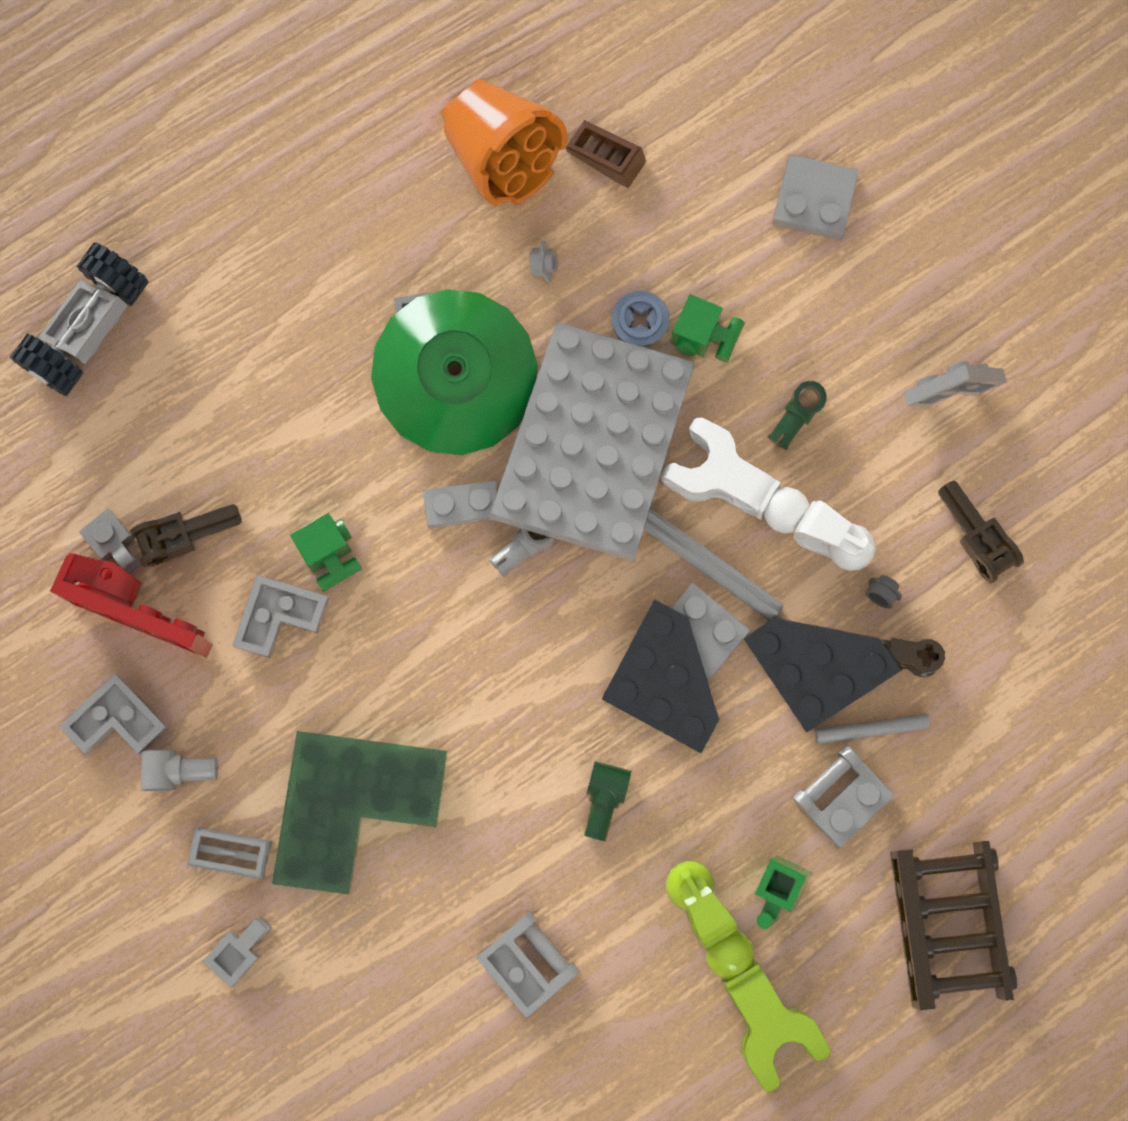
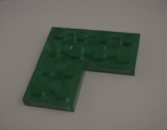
M297 731L272 884L350 894L362 818L437 828L448 751Z

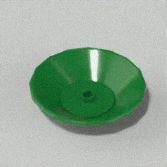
M445 289L416 297L390 318L374 347L371 381L380 411L400 436L429 452L465 455L493 447L520 425L536 382L538 364L529 334L508 308L478 292ZM451 363H458L461 365L462 371L458 375H451L447 370L448 366Z

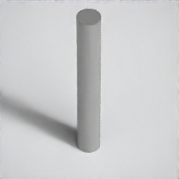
M928 714L820 728L815 729V738L817 744L923 730L930 728V720Z

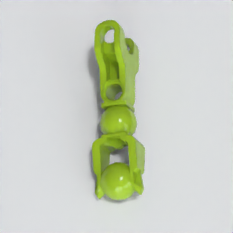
M697 861L679 863L670 871L666 879V892L676 907L685 910L697 940L706 949L705 959L709 969L716 976L722 978L724 986L746 1024V1033L742 1040V1056L761 1087L767 1093H770L780 1085V1078L777 1075L773 1060L775 1052L782 1044L791 1041L801 1043L808 1054L816 1061L828 1058L831 1055V1050L814 1019L798 1009L784 1007L759 963L754 960L752 942L745 934L737 931L738 927L734 918L714 895L715 881L708 868Z

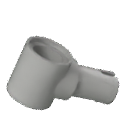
M521 529L513 535L514 540L494 557H491L489 561L505 577L527 557L533 558L537 553L550 550L555 544L556 539L547 536L543 540H533L529 536L530 531Z
M173 750L141 752L142 791L176 790V785H182L183 781L217 780L218 778L217 758H183L182 755H176V751Z

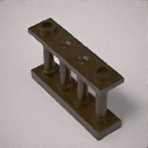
M990 841L973 842L974 854L926 860H919V857H914L913 849L890 852L912 1008L917 1010L936 1009L935 999H938L940 994L995 988L996 998L1005 1001L1014 1000L1013 990L1017 989V977L1014 967L1009 966L994 873L999 869V862L996 850L990 847ZM977 870L980 893L925 899L924 896H919L917 880H921L924 875ZM983 909L985 933L932 939L930 935H925L923 919H927L928 915ZM989 948L992 972L937 978L935 974L931 975L929 959H933L934 954Z

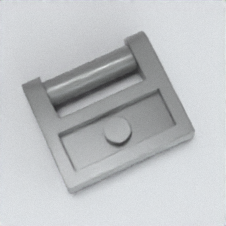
M845 746L838 753L839 758L804 792L799 790L792 797L797 806L837 848H841L895 796L848 746ZM851 769L857 777L821 811L814 802L842 775Z
M530 911L476 957L526 1019L580 972L573 962L569 964L535 924L537 919ZM522 933L557 973V976L550 982L547 981L514 941Z

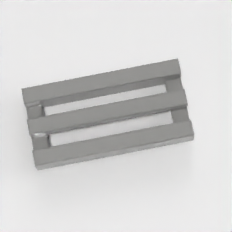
M195 827L187 865L264 879L266 873L265 866L268 863V852L271 849L272 841ZM203 836L258 846L260 851L259 854L210 846L201 844ZM205 852L257 862L256 870L197 859L198 853Z

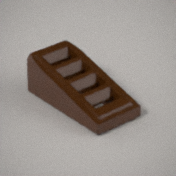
M586 120L582 122L565 148L571 155L627 188L630 187L646 163L641 147ZM590 136L595 137L588 149H583ZM602 144H606L599 156L595 155ZM616 150L618 152L612 162H609V159Z

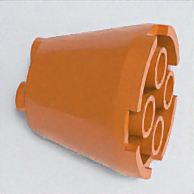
M482 78L476 79L455 101L448 102L441 113L442 118L445 120L444 134L478 193L495 207L498 203L510 201L517 205L537 193L554 174L551 166L559 150L566 148L567 130L565 124L551 110L492 83H488Z

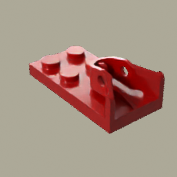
M69 553L65 557L50 589L51 593L72 605L202 657H208L213 644L203 638L205 632L197 629V626L178 618L171 624V618L143 604L140 605L138 610L132 608L143 584L138 579L110 561H103L74 553Z

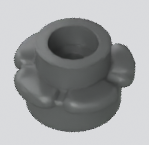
M880 575L879 578L869 579V588L866 591V596L875 604L884 608H892L896 600H901L902 595L898 591L900 586L892 578Z

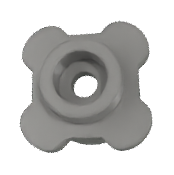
M541 241L540 248H532L530 252V270L534 277H544L545 282L550 283L552 281V273L557 271L558 258L556 252L548 248L547 242Z

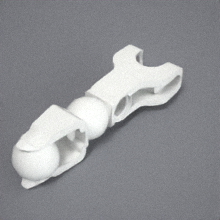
M704 418L694 419L689 429L693 442L707 452V461L700 467L692 469L676 463H669L660 474L664 485L691 502L720 498L760 520L764 516L768 525L775 531L785 534L794 533L793 539L796 540L799 546L832 559L842 569L849 571L860 570L868 566L874 559L876 542L872 534L865 527L850 523L822 501H813L810 505L806 496L797 489L790 487L780 488L781 482L738 456L734 439L729 431Z

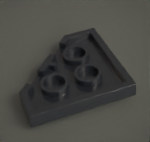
M654 599L607 687L602 700L702 753L720 718L714 704L689 617Z
M775 617L744 638L806 733L903 670L880 637Z

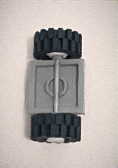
M97 242L91 245L76 266L87 279L93 281L92 283L95 286L80 280L40 336L35 338L27 333L10 356L13 362L26 370L34 378L64 396L70 393L83 375V371L72 363L71 360L64 357V355L66 354L86 364L89 358L96 354L100 343L110 329L119 322L125 308L128 305L132 306L149 283V280L145 278L146 276L139 272L135 266L130 265L126 259H122L117 253L111 252L107 247Z

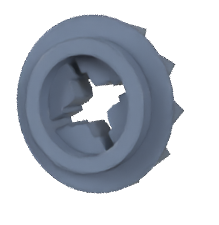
M646 291L630 292L621 297L613 308L612 327L619 340L647 348L650 344L657 341L660 342L668 329V309L665 303L653 293ZM632 312L639 316L649 313L646 321L649 327L644 328L640 324L631 328L634 322Z

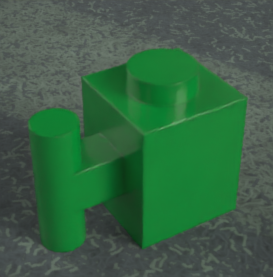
M689 294L672 332L670 344L675 345L676 350L684 355L704 357L709 343L713 342L719 345L715 358L722 362H728L745 322L737 317H732L727 328L720 326L718 323L723 307Z
M329 512L290 534L305 563L313 573L325 566L329 571L316 579L323 592L362 570L355 557L343 564L339 560V558L351 552L346 541L351 539L352 536L342 519L334 522Z
M778 855L770 859L755 892V895L767 900L761 914L757 917V925L760 928L768 929L776 923L782 908L791 912L797 907L812 872Z

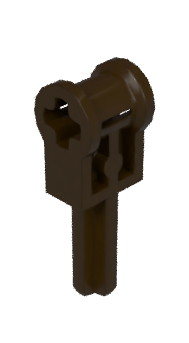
M956 481L948 482L939 489L938 495L966 533L960 540L961 545L973 560L978 572L990 584L998 580V575L1012 566L1019 567L1024 564V558L1020 549L1008 537L996 518L994 517L985 522Z
M231 504L185 520L181 512L136 525L130 530L133 538L137 539L142 554L140 559L141 566L151 567L195 551L192 541L238 526L242 523V518L238 507L235 504Z
M891 638L890 641L882 639L902 669L909 670L915 676L929 677L939 670L945 661V651L935 640L923 639L913 642L897 638ZM924 650L928 651V658L934 659L927 667L923 666V659L917 657Z

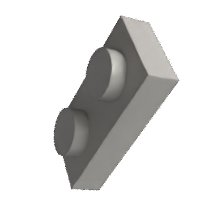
M496 480L423 490L428 528L492 520L490 519V513L498 492Z

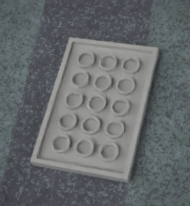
M556 322L490 513V519L634 562L695 362Z

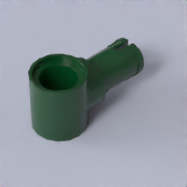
M815 381L801 383L793 391L791 399L784 407L785 414L767 438L775 443L784 434L778 446L787 451L788 446L804 424L808 425L815 414L825 406L827 394L824 387ZM810 389L817 394L818 403L816 407L805 408L800 404L799 394L802 390Z
M597 761L594 762L587 795H590L589 801L592 803L584 836L606 841L614 808L618 809L619 803H624L632 770Z

